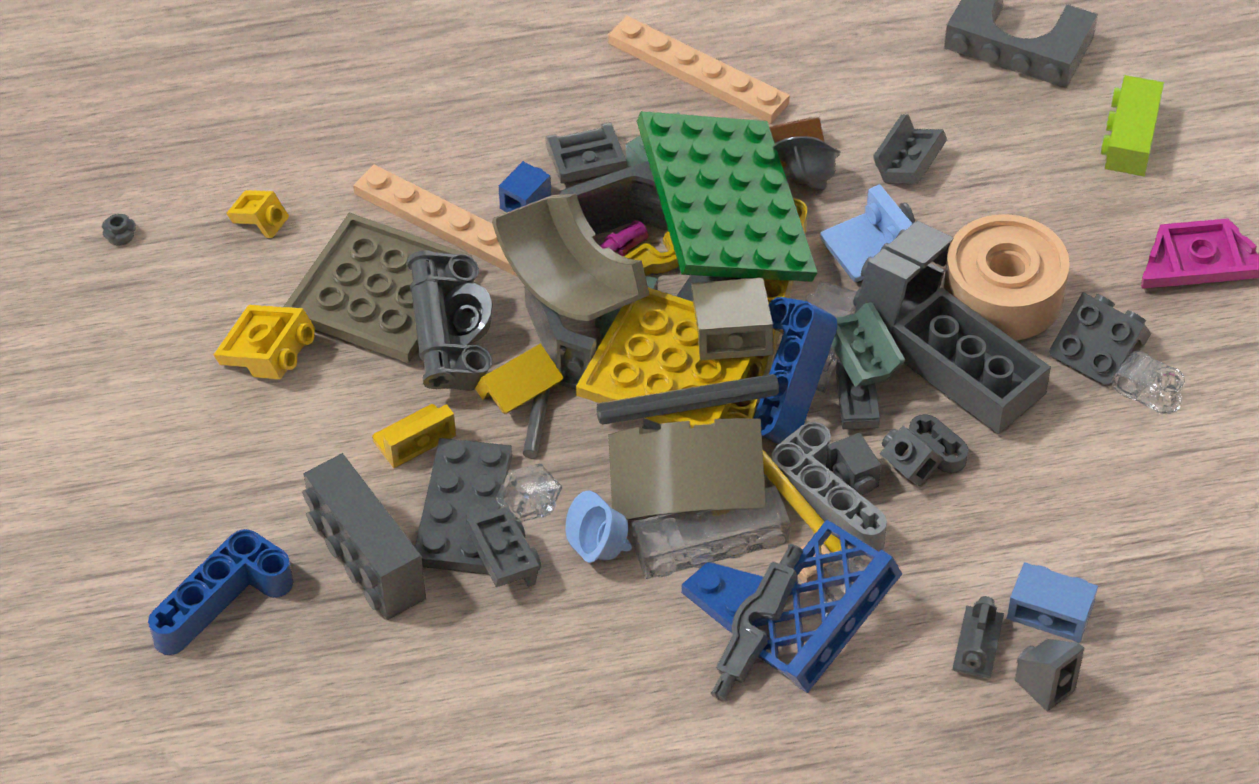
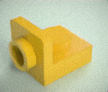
M245 190L226 213L232 223L257 224L265 238H273L289 218L287 211L274 191Z

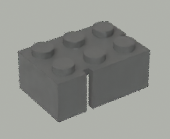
M918 220L906 230L902 229L891 243H885L879 253L874 257H868L861 269V276L864 277L862 286L858 289L853 299V305L856 306L854 314L865 303L872 302L892 336L893 326L940 289L945 270L931 264V262L943 267L946 265L948 248L953 237Z

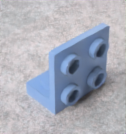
M879 184L868 189L867 205L865 206L864 214L820 233V240L854 282H859L864 279L861 276V269L867 258L870 256L874 257L880 252L885 243H891L902 229L906 230L912 223Z

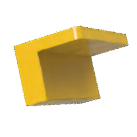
M540 343L481 377L475 389L482 400L491 396L501 412L507 414L560 383L563 376Z
M430 404L372 435L373 442L391 466L396 468L438 446L439 438L451 439L455 437L454 413L447 404L440 408Z

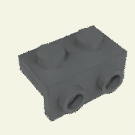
M902 114L873 155L875 165L885 183H919L946 143L947 137L943 129H914L909 115Z

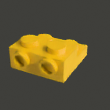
M248 305L214 353V357L219 365L247 367L253 377L282 379L288 370H293L296 367L297 355L304 345H309L314 340L315 327L303 308Z

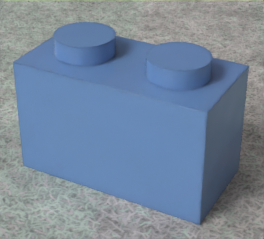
M1024 562L1010 597L1007 619L1081 643L1094 607L1098 585L1088 583L1082 578L1070 577L1051 571L1044 566H1035Z

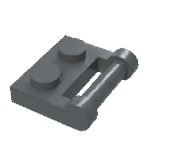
M611 122L601 124L600 128L569 135L557 137L556 134L545 136L546 147L561 184L626 169V159Z

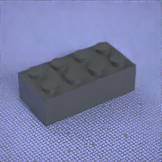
M942 287L893 326L892 338L905 359L904 364L997 434H1000L1047 393L1051 366Z
M341 453L303 473L306 489L302 491V494L310 510L306 513L308 522L316 533L321 531L326 537L325 542L334 558L340 556L344 561V568L350 580L354 584L359 582L364 588L363 593L369 606L373 610L379 609L384 617L389 620L425 600L426 592L420 553L346 456Z

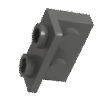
M508 506L466 519L465 529L495 587L524 579L527 587L536 585L538 570L541 569L540 557L535 548L530 549L525 539V530L522 522L518 518L514 519Z

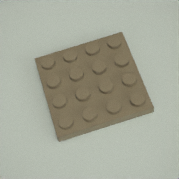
M349 212L283 307L303 308L314 325L315 330L409 363L419 345L410 289L413 277L412 270L407 266V258L415 252L426 250L435 253L465 254L470 257L472 255Z

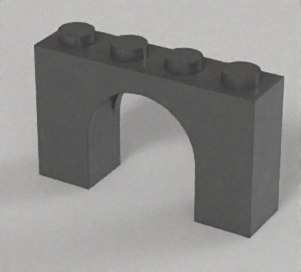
M961 0L946 25L945 49L1065 88L1068 87L1094 38L1098 14L1068 4L1050 32L1036 38H1019L1003 32L995 24L1003 8L1004 0Z

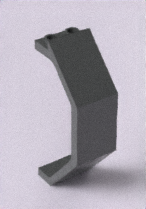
M648 161L564 189L559 194H577L582 212L596 235L632 223L635 220L669 232ZM524 285L525 305L541 344L563 376L562 381L558 384L576 390V385L596 352V339L567 330L562 325L559 314L539 301Z

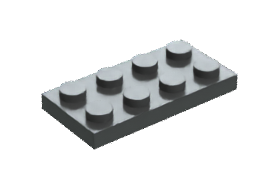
M439 438L415 548L421 555L422 567L488 574L465 529L466 519L501 509L512 458V445Z

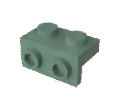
M872 302L865 303L855 314L836 317L838 325L832 347L855 387L886 381L905 362L902 353Z

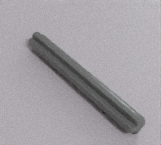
M770 374L602 402L597 404L596 412L599 423L605 425L772 397L779 394V384L776 375Z

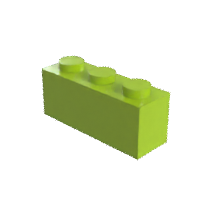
M1124 75L1122 88L1115 87L1111 107L1117 108L1116 112L1109 111L1106 131H1111L1112 133L1111 135L1104 134L1101 155H1107L1106 170L1145 177L1164 82Z

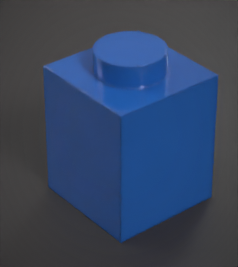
M522 161L498 186L500 209L510 212L551 196L550 175L541 168Z

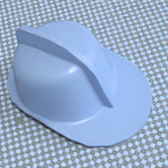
M583 491L575 497L566 516L565 531L568 542L583 560L588 563L594 562L597 559L611 560L616 558L621 551L631 550L632 545L627 539L628 521L623 514L612 509L593 491Z

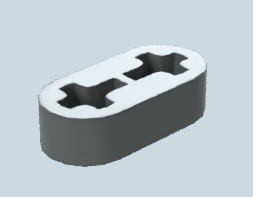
M918 415L910 421L909 430L914 432L944 458L937 466L938 469L946 473H957L963 470L968 457V446L963 439L932 415Z

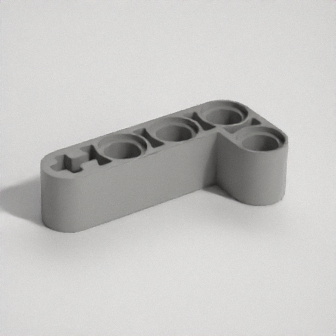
M818 422L802 425L774 448L771 457L772 461L824 521H831L878 552L883 550L887 526L886 516L825 467L827 445L831 441L830 430Z

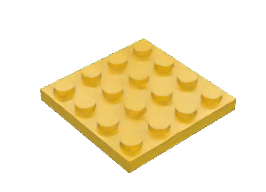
M648 287L649 296L621 307L576 385V396L602 403L745 379L757 356L700 360L698 330L693 302ZM732 403L646 417L644 419L659 424L690 421V428H694V425L713 424L714 419H724Z

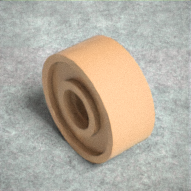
M1008 214L982 217L965 225L953 237L948 248L943 289L1015 341L1027 339L1048 329L1060 315L1069 273V255L1061 239L1048 227L1035 220Z

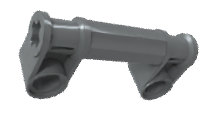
M428 250L415 252L407 258V266L412 270L413 277L410 289L416 322L419 357L424 361L425 374L422 378L423 384L429 389L474 390L481 377L485 376L492 366V357L487 349L479 345L450 344L444 297L458 285L473 283L479 274L478 264L472 257L465 254L435 253Z

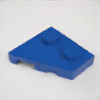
M707 562L681 584V593L732 633V622L737 609L746 598L756 592L764 576Z

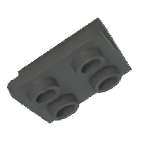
M1082 292L1051 345L1049 352L1056 360L1105 386H1109L1114 382L1136 342L1145 345L1151 332L1145 325L1146 320L1130 310H1127L1124 314L1113 308L1115 303L1104 296L1096 294L1095 297H1092Z

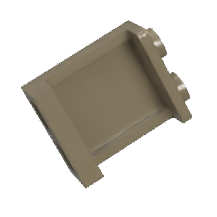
M763 278L691 283L700 360L773 355V324Z

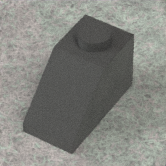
M1046 639L1036 647L1029 646L1017 659L1018 665L1015 681L1046 711H1049L1076 691L1085 648L1080 643Z

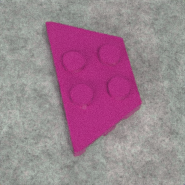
M1228 218L1160 224L1155 243L1149 255L1147 267L1142 276L1141 288L1259 278L1257 245L1248 237L1243 236L1239 228Z

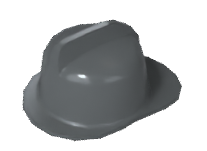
M807 136L792 137L781 140L773 146V149L777 150L780 160L786 163L791 179L796 184L808 185L811 188L822 191L827 187V180L834 177L836 158L840 156L841 152L824 141Z
M463 283L454 287L444 297L450 344L469 345L483 338L490 328L493 308L491 296L484 287L476 283Z

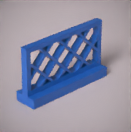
M829 520L824 522L803 548V554H801L794 568L798 576L803 568L816 566L818 580L798 584L797 579L789 596L793 595L794 610L782 612L778 620L758 618L752 624L754 627L769 624L770 640H767L766 646L758 657L790 678L797 687L807 694L903 574L891 555L883 550L878 552ZM831 534L840 539L842 551L822 555L821 546ZM866 555L872 559L863 571L850 572L849 558ZM843 560L844 575L824 579L823 564ZM845 584L846 593L838 601L827 603L825 588ZM819 589L820 604L801 608L799 593ZM821 614L822 623L814 631L803 633L802 617ZM795 619L796 634L777 638L776 623ZM797 643L798 653L788 665L780 661L778 647Z

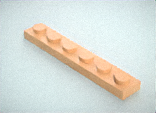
M626 16L608 34V44L763 121H767L769 124H772L789 105L790 95L629 16Z
M374 164L353 185L355 195L518 277L500 247L492 223Z

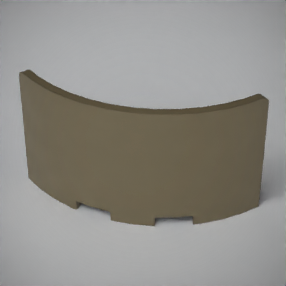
M577 194L552 195L496 216L492 220L500 247L520 281L539 301L561 315L576 320L589 321L650 295L642 260L628 259L617 254L609 247L602 249L593 240L596 234L582 212Z
M714 419L713 424L694 425V428H690V421L661 424V429L659 430L636 427L608 434L612 509L623 514L627 520L696 511L762 509L766 505L760 419Z

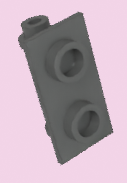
M980 597L979 601L974 603V607L966 605L952 671L991 679L1004 613L997 612V607L991 597Z

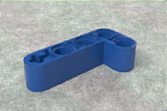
M777 297L769 303L773 329L783 334L769 375L774 374L777 377L779 394L761 398L754 419H760L761 436L777 444H780L804 425L838 325L834 315L812 303L785 297Z
M242 529L233 533L151 612L148 624L155 649L164 655H174L184 650L249 585L269 597L278 598L289 593L294 581L288 554L255 531Z

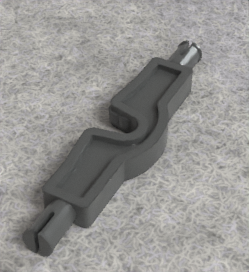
M788 545L780 563H770L756 592L746 598L737 609L732 622L733 636L716 667L721 674L713 691H711V695L716 699L726 701L734 682H744L753 663L766 646L767 635L764 631H760L752 626V624L758 618L773 621L780 619L789 594L798 579L794 568L801 554H803V550L797 545Z

